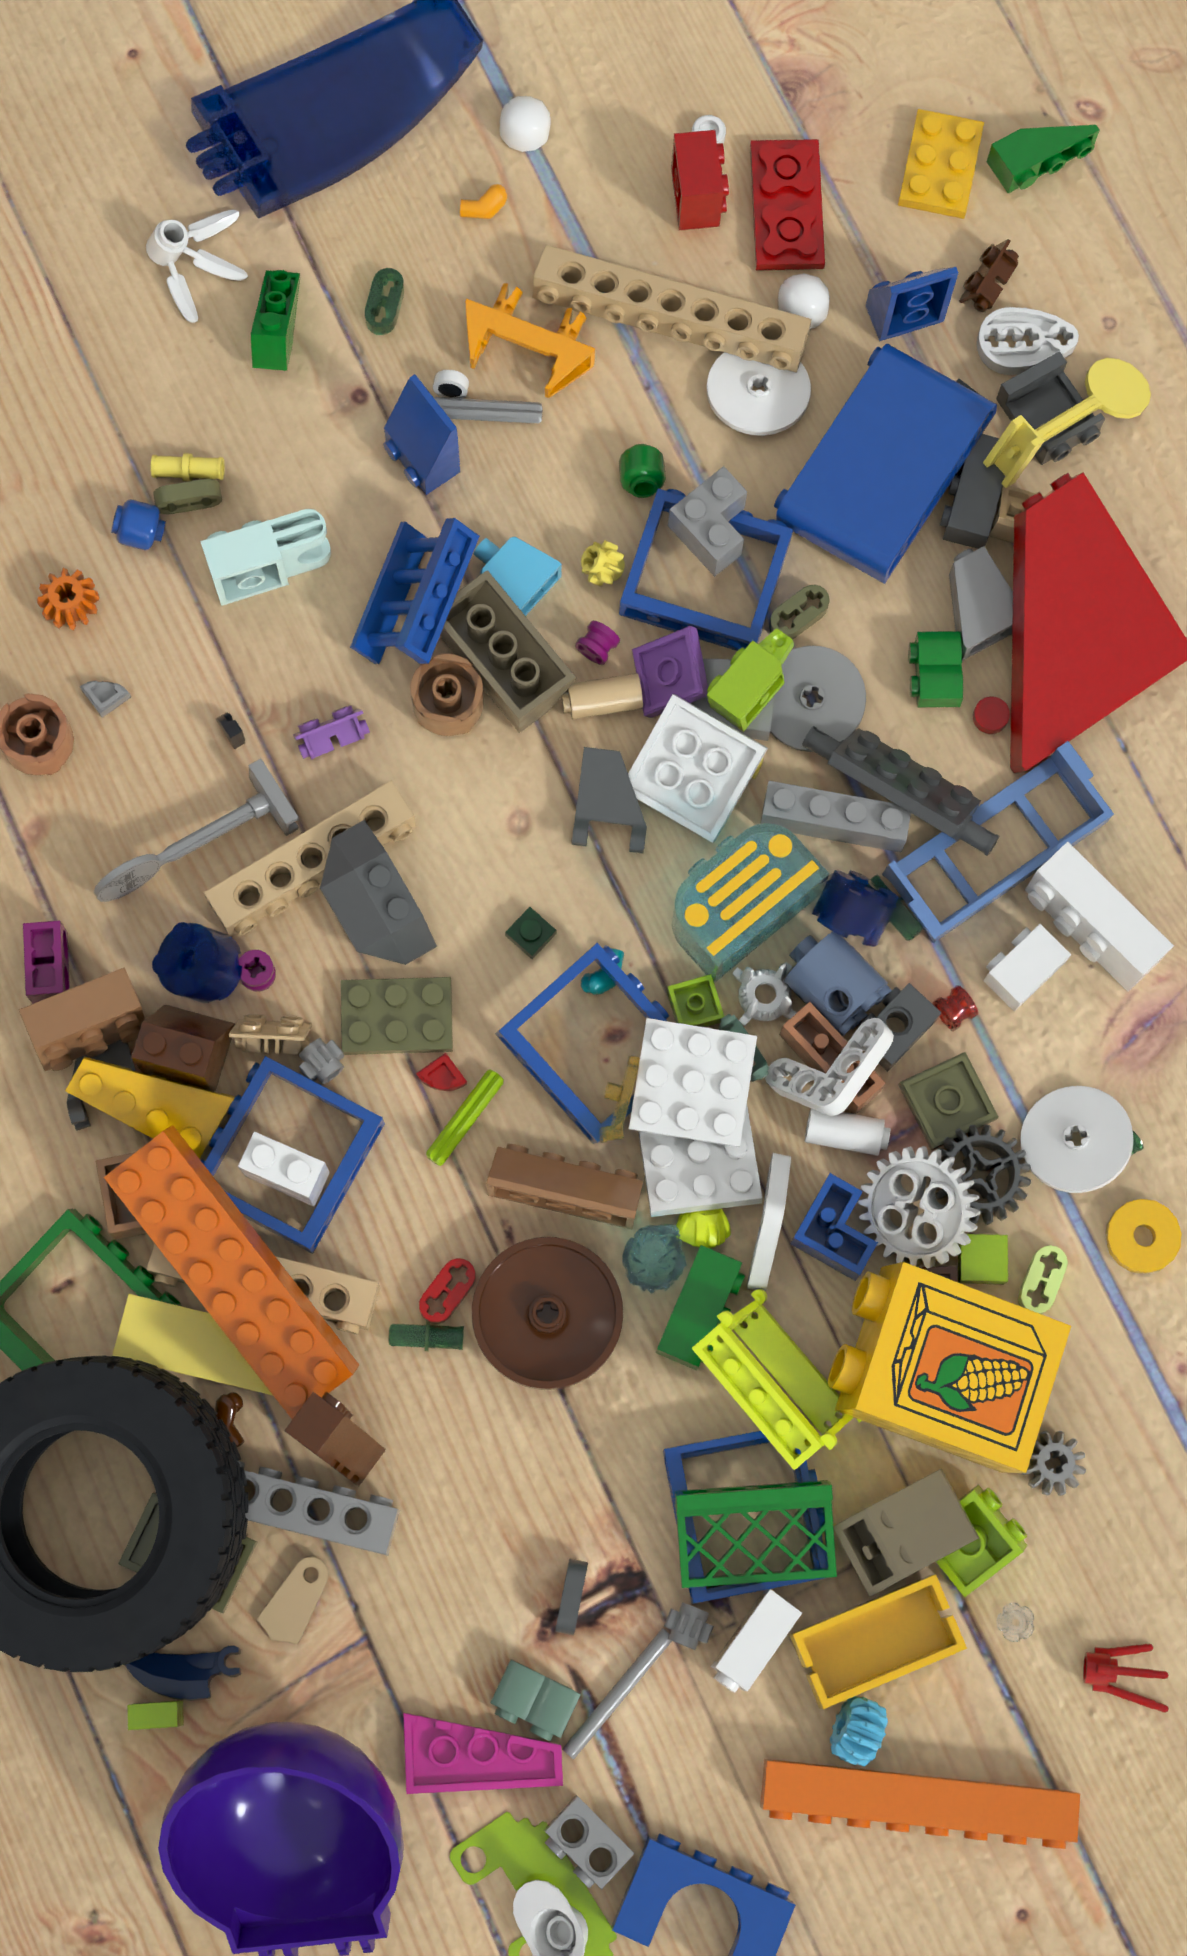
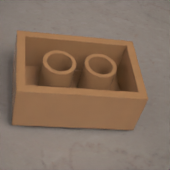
M125 967L19 1009L23 1023L44 1071L50 1069L53 1071L63 1070L69 1067L73 1060L84 1055L88 1057L100 1055L108 1049L107 1045L119 1040L123 1043L136 1040L142 1022L145 1020L142 1007Z

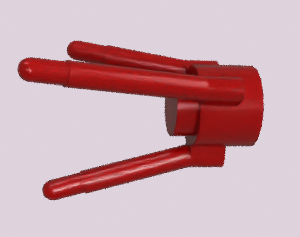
M1152 1644L1115 1648L1095 1647L1094 1653H1085L1083 1682L1085 1684H1092V1691L1106 1692L1164 1713L1169 1710L1167 1705L1109 1684V1682L1116 1683L1117 1675L1167 1679L1169 1675L1166 1671L1118 1666V1660L1110 1658L1150 1652L1153 1650Z

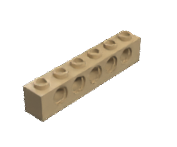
M392 780L205 891L204 894L208 903L228 935L232 937L235 934H238V936L247 934L257 926L256 922L268 914L270 917L276 916L287 909L289 906L288 902L298 896L305 898L316 892L322 881L332 838L363 820L367 823L373 818L383 820L385 822L383 827L372 831L382 846L391 840L398 842L409 836L413 831L412 828L416 826L415 816ZM311 855H317L322 858L321 864L315 868H307L303 863ZM279 874H287L291 877L290 882L284 887H276L272 884L273 879ZM254 892L260 895L258 902L252 906L241 904L243 896L247 893Z
M154 1243L147 1266V1271L156 1276L154 1282L170 1287H176L177 1282L185 1283ZM275 1256L296 1283L304 1282L309 1285L310 1290L307 1298L325 1320L337 1322L336 1329L352 1334H358L359 1329L369 1330L380 1290L378 1282ZM342 1292L346 1295L345 1305L336 1311L328 1309L326 1307V1299L329 1294Z

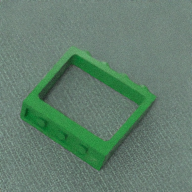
M67 1209L0 1281V1349L22 1371L39 1364L55 1361L5 1311L4 1303L70 1230L76 1233L138 1296L178 1306L182 1305L172 1294L167 1291L161 1294L152 1285L155 1278L146 1268L140 1265L135 1268L126 1259L129 1252L122 1244L114 1239L109 1243L100 1234L103 1226L90 1214H86L83 1217L76 1209Z

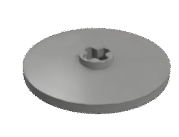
M803 646L791 650L782 664L785 683L775 695L770 729L771 734L788 747L805 752H813L807 747L802 746L807 733L813 726L839 742L845 741L858 728L866 706L865 685L858 669L847 657L830 648ZM812 690L817 691L818 699L822 700V702H815L813 707L807 706V699L803 695H810Z

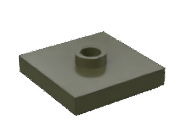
M966 1052L898 1084L931 1150L942 1146L946 1137L955 1140L957 1138L955 1131L959 1128L967 1134L970 1125H976L978 1129L999 1118Z

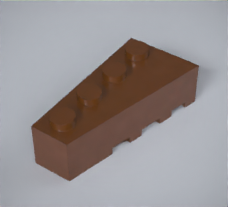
M313 1392L284 1431L359 1487L386 1449L350 1420L353 1414L340 1401L325 1392L322 1398Z

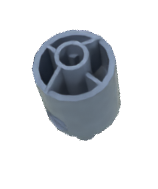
M837 930L828 934L819 943L809 935L789 955L797 964L785 977L784 982L805 1004L811 1002L842 1036L850 1029L854 1030L868 1016L866 1012L874 1005L882 1002L892 991L887 985L888 982Z

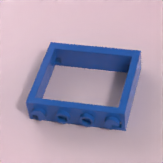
M658 488L620 600L619 615L673 632L692 626L697 628L699 640L736 651L742 647L746 649L752 640L758 644L791 542L793 529L788 528L786 524L778 520L770 519L765 521L755 518L745 510H742L728 521L741 535L777 545L750 628L637 594L636 591L663 511L669 513L674 505L686 497L684 493L675 489L662 490Z
M598 943L495 1033L593 1144L598 1143L632 1112L634 1094L600 1123L517 1029L594 960L645 1018L667 1021L666 1019L669 1017L667 1011L657 1001L654 1000L651 1003L642 993L645 989L644 986L632 973L626 975L617 965L620 960L612 949L607 945L602 948Z
M265 1056L261 1064L256 1062L252 1066L246 1082L249 1083L243 1096L238 1094L232 1101L228 1110V1114L231 1115L225 1128L219 1127L216 1130L209 1144L213 1149L206 1161L201 1159V1162L214 1176L271 1074L363 1122L302 1232L226 1192L246 1219L313 1254L385 1123L381 1116Z
M761 1431L663 1450L676 1525L677 1516L674 1491L687 1490L682 1459L771 1443ZM795 1448V1452L801 1454V1451ZM807 1460L797 1469L793 1470L795 1482L818 1481L815 1469L808 1470ZM822 1507L807 1508L802 1514L804 1527L812 1534L824 1523ZM693 1516L685 1517L686 1533L697 1542ZM821 1534V1536L818 1539L823 1543ZM687 1540L688 1555L694 1546ZM814 1543L809 1548L813 1569L827 1568L826 1551L817 1543ZM699 1551L688 1562L689 1578L704 1577ZM824 1578L732 1584L706 1589V1586L690 1587L689 1593L691 1603L694 1604Z

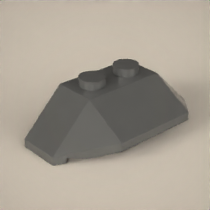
M365 820L333 837L320 890L356 952L406 965L436 948L437 945L423 914L388 853Z

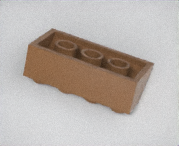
M507 1144L506 1148L497 1147L486 1183L488 1196L633 1229L643 1181L637 1179L636 1173L616 1169L615 1174L600 1171V1165L588 1161H579V1165L564 1162L565 1157L549 1152H543V1156L540 1157L528 1154V1148L516 1144Z

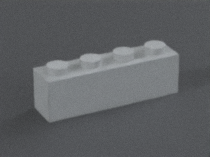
M769 781L765 793L760 827L901 853L907 841L911 813L891 802Z

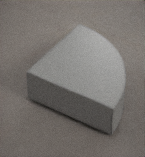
M90 681L80 686L82 692L101 717H104L131 698L130 693L117 683Z

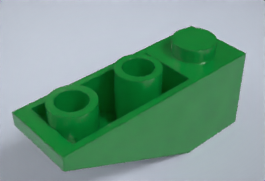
M1097 125L1019 129L991 144L986 162L1007 193L1018 188L1023 190L1031 186L1038 177L1045 173H1056L1069 160L1075 157L1081 159L1087 156L1095 147L1094 144L1100 129Z
M266 270L251 330L252 368L287 371L293 344L300 273L284 270Z

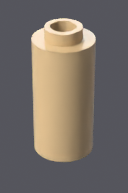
M638 673L572 683L561 696L564 713H571L572 719L643 709V697Z

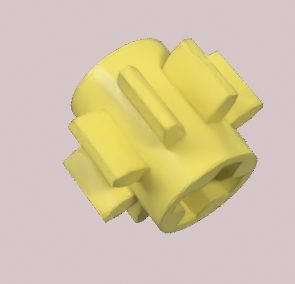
M604 540L602 545L594 542L593 545L586 548L581 558V566L583 568L582 572L589 575V582L598 586H602L604 582L612 585L613 581L621 577L625 562L623 559L624 554L617 552L618 545Z

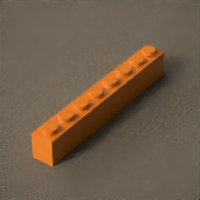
M764 1759L760 1807L763 1810H769V1817L775 1819L792 1820L793 1813L808 1814V1822L831 1824L832 1817L847 1818V1826L870 1828L871 1821L886 1822V1830L909 1832L910 1825L925 1826V1834L948 1836L949 1829L963 1830L964 1838L987 1841L988 1833L1001 1834L1005 1843L1027 1845V1837L1042 1839V1846L1066 1849V1841L1078 1842L1080 1793Z

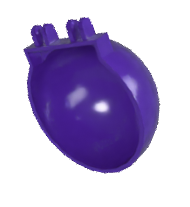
M269 1722L244 1728L218 1741L187 1769L165 1809L158 1850L163 1873L175 1894L196 1915L225 1932L233 1954L258 1952L259 1956H275V1950L282 1949L285 1956H298L299 1947L335 1943L339 1955L343 1956L349 1955L352 1941H359L363 1953H371L375 1949V1939L387 1938L391 1917L388 1903L397 1888L403 1860L404 1843L397 1802L382 1772L360 1748L339 1734L316 1725L300 1722Z

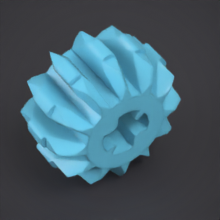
M854 1696L849 1698L847 1702H844L839 1714H836V1721L832 1726L833 1733L830 1737L832 1754L845 1762L864 1767L875 1759L877 1750L882 1747L881 1743L886 1735L885 1728L888 1724L886 1708L864 1697Z

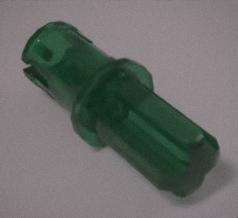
M875 875L870 880L872 881L871 884L879 892L877 893L867 882L861 888L862 893H865L881 911L880 917L882 919L887 918L905 940H913L921 933L923 926L904 906V899L902 897L897 898L880 879L881 877Z
M426 1321V1325L391 1324L388 1341L391 1346L425 1348V1352H429V1348L463 1350L464 1326L430 1325V1321Z

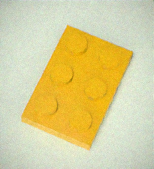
M918 109L898 206L964 219L984 122Z

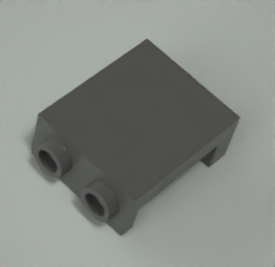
M1060 351L1001 384L996 400L1011 421L1022 415L1035 430L1083 401L1064 373L1067 361ZM1091 413L1045 441L1036 452L1035 457L1041 465L1050 460L1057 462L1065 458L1074 446L1080 443L1087 445L1093 442L1101 434L1100 429L1105 421L1102 413L1096 416Z

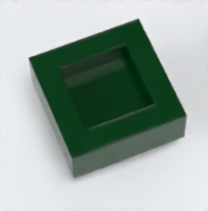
M531 907L505 932V936L531 959L557 934V930Z

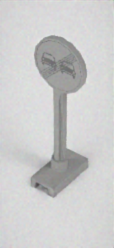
M259 759L248 765L249 779L258 794L247 799L246 804L171 844L158 855L146 854L123 863L100 880L94 889V894L100 902L119 899L148 882L162 865L182 858L254 817L258 819L271 812L286 836L298 830L299 827L295 821L299 820V817L262 759Z

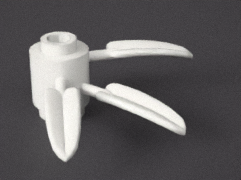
M227 210L192 223L188 226V232L179 221L164 220L156 226L147 240L146 251L150 259L156 264L169 267L172 275L167 278L170 293L181 314L191 323L198 321L197 311L183 275L177 273L174 263L183 252L193 257L194 265L206 272L230 280L241 281L246 279L248 275L241 268L202 249L196 252L186 247L188 239L193 237L194 241L200 242L231 226L239 217V211Z

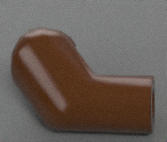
M230 1392L227 1395H221L217 1399L214 1410L218 1413L215 1415L217 1419H222L231 1434L229 1437L230 1441L235 1442L238 1448L245 1440L234 1425L236 1412L243 1407V1400L238 1393Z

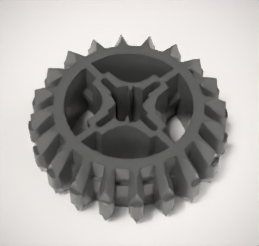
M970 1125L968 1137L959 1128L955 1131L956 1141L949 1137L944 1139L943 1145L947 1151L939 1149L941 1150V1161L943 1162L952 1156L955 1157L958 1152L962 1151L965 1157L963 1163L966 1168L965 1175L961 1177L963 1182L967 1181L976 1170L988 1171L994 1168L984 1180L982 1178L972 1179L975 1183L968 1188L977 1191L983 1199L986 1198L989 1202H971L970 1207L979 1210L984 1223L990 1225L993 1222V1212L1000 1221H1003L1007 1218L1005 1208L1013 1213L1019 1209L1014 1199L1021 1201L1026 1199L1027 1194L1019 1187H1028L1031 1184V1179L1020 1176V1174L1028 1172L1031 1166L1027 1163L1019 1164V1160L1026 1155L1025 1150H1019L1014 1153L1012 1148L1016 1145L1017 1140L1012 1138L1007 1144L1003 1142L1004 1130L1000 1129L995 1137L991 1136V1126L985 1125L981 1135H979L976 1125ZM973 1147L990 1149L1000 1157L994 1160H987L982 1157L978 1150L974 1151ZM1007 1168L1009 1184L1006 1193L1000 1199L996 1192L998 1187L995 1177L996 1174ZM940 1189L935 1194L937 1200L945 1196L948 1197L944 1189ZM980 1214L970 1218L969 1221L976 1224Z

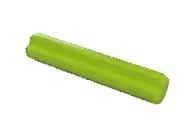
M491 1069L486 1071L427 1150L426 1155L433 1163L439 1166L445 1163L503 1085L504 1079L498 1073Z

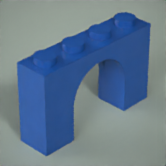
M659 1833L657 1840L648 1836L612 1923V1931L649 1947L670 1898L686 1886L708 1884L724 1891L732 1899L737 1910L738 1929L728 1956H776L796 1906L793 1901L787 1899L789 1891L769 1882L766 1889L751 1883L753 1875L734 1866H731L729 1872L715 1866L716 1858L699 1850H695L693 1856L678 1850L680 1842Z

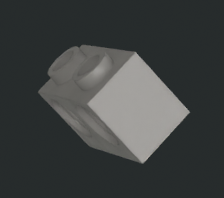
M577 1795L544 1829L550 1836L544 1843L561 1860L567 1854L578 1865L573 1872L589 1889L594 1883L603 1889L635 1854ZM569 1819H577L583 1826V1834L575 1842L565 1841L561 1835V1827ZM596 1848H606L611 1854L610 1865L602 1871L594 1870L589 1863L591 1852Z

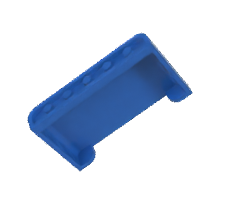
M885 344L883 348L876 347L867 364L869 368L789 490L783 489L774 504V507L778 509L776 520L783 522L788 528H792L796 534L883 584L887 582L997 410V404L889 344Z

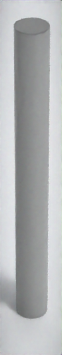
M661 1629L563 1747L562 1750L572 1759L577 1757L672 1642L669 1640L670 1634L665 1629Z

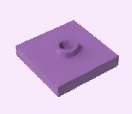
M688 626L632 649L636 673L639 675L644 716L653 718L661 715L672 694L681 697L689 703L707 697L708 684L697 628Z

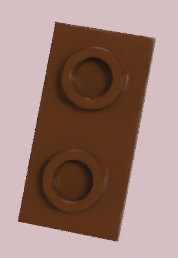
M1009 239L996 246L991 244L980 257L982 264L978 271L973 272L963 285V288L966 290L959 300L960 303L972 299L975 302V309L980 312H986L987 309L993 307L1003 290L994 279L996 278L1003 285L1006 284L1018 266L1017 259L1019 255L1013 250H1006L1011 242Z

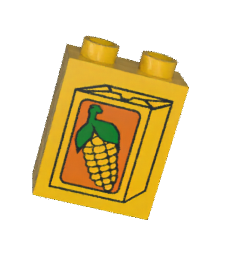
M906 1262L883 1266L880 1269L879 1275L870 1271L866 1272L857 1287L852 1303V1314L864 1318L856 1346L852 1347L843 1344L833 1360L828 1377L829 1388L840 1391L835 1411L848 1414L856 1419L1001 1473H1026L1071 1325Z

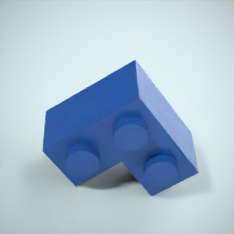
M830 1173L790 1244L856 1281L878 1242L845 1224L863 1191Z

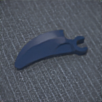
M227 1646L219 1652L190 1655L153 1652L125 1666L142 1685L159 1695L189 1701L210 1699V1682L212 1678L222 1673L228 1677L241 1675L240 1668H228L226 1666V1659L230 1655L241 1654V1649L236 1646Z

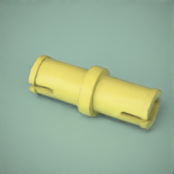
M184 453L183 457L152 455L151 475L153 478H182L183 481L187 482L192 481L193 478L224 479L225 462L223 457H193L192 454Z

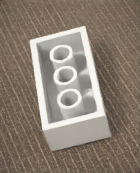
M1069 842L1062 846L1036 871L1025 889L1028 893L1029 901L1038 910H1045L1054 919L1053 923L1056 928L1067 937L1071 935L1081 945L1079 948L1082 954L1092 962L1097 961L1127 992L1148 974L1174 946Z

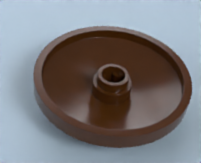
M538 1237L524 1240L500 1253L481 1275L472 1302L474 1334L488 1362L509 1380L519 1385L539 1390H555L570 1387L596 1373L614 1351L623 1323L621 1292L608 1266L599 1256L583 1245L557 1237Z

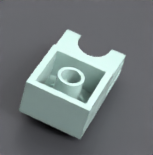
M304 509L264 522L259 520L251 521L244 524L241 529L228 533L226 531L215 532L208 536L206 540L200 541L221 606L289 585L288 577L324 566L330 559L331 548L326 538L327 528L323 516L314 509Z

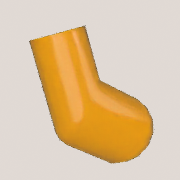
M494 184L489 187L479 200L461 199L460 217L491 219L507 201L505 188L502 185Z

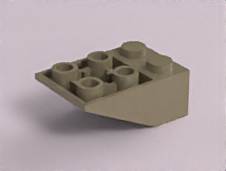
M942 1469L833 1526L869 1597L979 1538Z

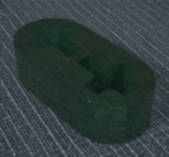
M385 268L378 271L372 281L365 307V322L367 328L376 335L390 333L398 319L404 296V280L402 275L395 269ZM388 281H393L394 287L390 288L388 297L384 296L383 286H386ZM381 306L385 307L386 318H383L381 322H376L375 316L379 315Z

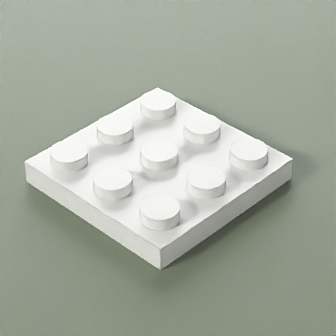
M672 694L628 775L638 800L714 843L768 748L681 697Z
M646 1018L629 1130L740 1147L757 1036Z
M747 1105L740 1147L638 1131L651 1217L762 1204L763 1198Z

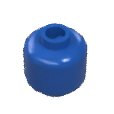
M129 499L123 506L117 505L111 533L116 534L118 543L148 550L152 547L154 540L161 542L166 521L159 520L160 511L157 506Z

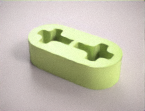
M1049 1245L1044 1246L1034 1254L1018 1295L1021 1307L1039 1314H1043L1051 1308L1067 1269L1068 1261L1063 1250L1057 1246ZM1049 1254L1055 1256L1054 1263L1059 1265L1058 1269L1053 1268L1050 1270L1047 1278L1042 1276L1045 1264L1040 1262V1258H1046ZM1039 1283L1044 1284L1041 1297L1046 1299L1045 1303H1039L1036 1307H1033L1031 1305L1032 1299L1027 1296V1292L1032 1293L1037 1289Z

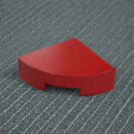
M444 1053L416 1073L417 1078L422 1083L435 1090L452 1091L467 1085L466 1079L447 1053Z

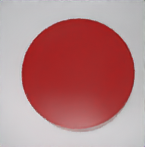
M994 696L981 699L973 711L975 726L986 734L999 733L1006 727L1010 718V710L1006 702Z

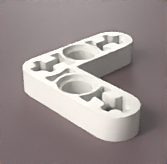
M868 1019L858 1027L826 1074L789 1058H780L769 1066L770 1069L767 1070L769 1074L765 1077V1080L776 1093L828 1116L838 1115L849 1106L890 1048L894 1035L881 1019ZM860 1060L858 1067L854 1071L847 1073L848 1067L855 1061ZM789 1075H791L792 1078H791V1080L789 1081L788 1079L784 1078L783 1076L788 1077ZM814 1080L813 1086L808 1091L801 1093L802 1088L808 1082Z
M773 1153L771 1157L763 1213L748 1276V1289H763L766 1292L784 1216L791 1156Z

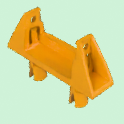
M504 283L493 308L466 299L470 368L475 369L480 355L483 354L493 334L545 356L557 358L554 367L551 369L552 373L549 381L545 386V397L550 398L594 367L595 348L576 341L582 325L587 319L581 311L571 324L572 308H567L559 329L555 333L512 316L523 294L517 286L507 299L509 287L508 283Z

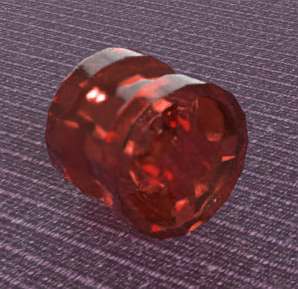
M959 985L952 988L950 995L947 997H939L933 1001V1005L942 1012L939 1018L951 1031L960 1028L961 1022L965 1019L972 1020L979 1014L970 995Z

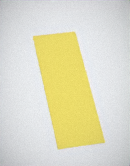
M128 1294L112 1356L132 1358L135 1361L140 1360L161 1369L272 1395L209 1313Z

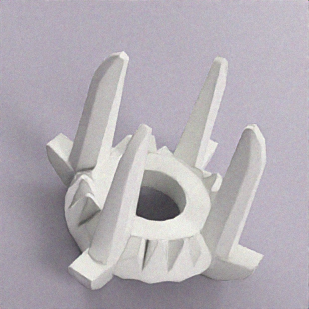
M787 962L781 964L777 972L770 969L754 971L750 967H746L744 971L738 967L734 970L733 975L741 983L738 998L745 1012L739 1020L741 1024L745 1026L752 1018L759 1021H772L783 1015L791 1019L796 1014L791 1009V989L784 982L785 976L792 968ZM767 984L773 987L776 992L775 1000L768 1004L759 1002L755 997V990L758 986Z

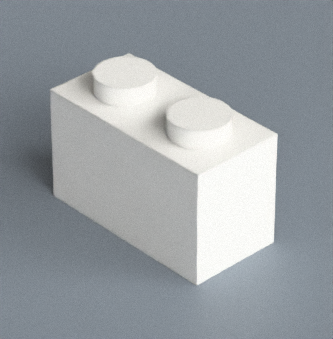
M1041 924L1032 932L1026 927L1011 942L1015 948L1007 956L1000 952L986 966L990 972L983 981L1013 1011H1016L1071 956Z

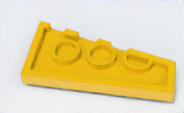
M88 1057L82 1059L65 1089L67 1093L152 1139L173 1125L199 1159L234 1100L232 1095L208 1091L198 1086L174 1082L164 1077L140 1073L130 1068Z

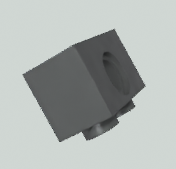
M910 983L902 991L895 987L882 1001L886 1007L876 1017L871 1012L861 1022L862 1024L868 1019L879 1018L887 1025L886 1020L895 1017L904 1023L905 1030L903 1032L896 1033L892 1031L894 1035L893 1042L878 1063L887 1072L938 1020L942 1013Z

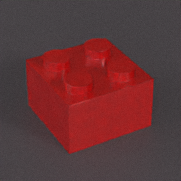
M715 130L674 133L671 173L679 231L720 227L721 213H726L727 211L726 196L729 195L727 174H722V165L725 162L723 143H717Z

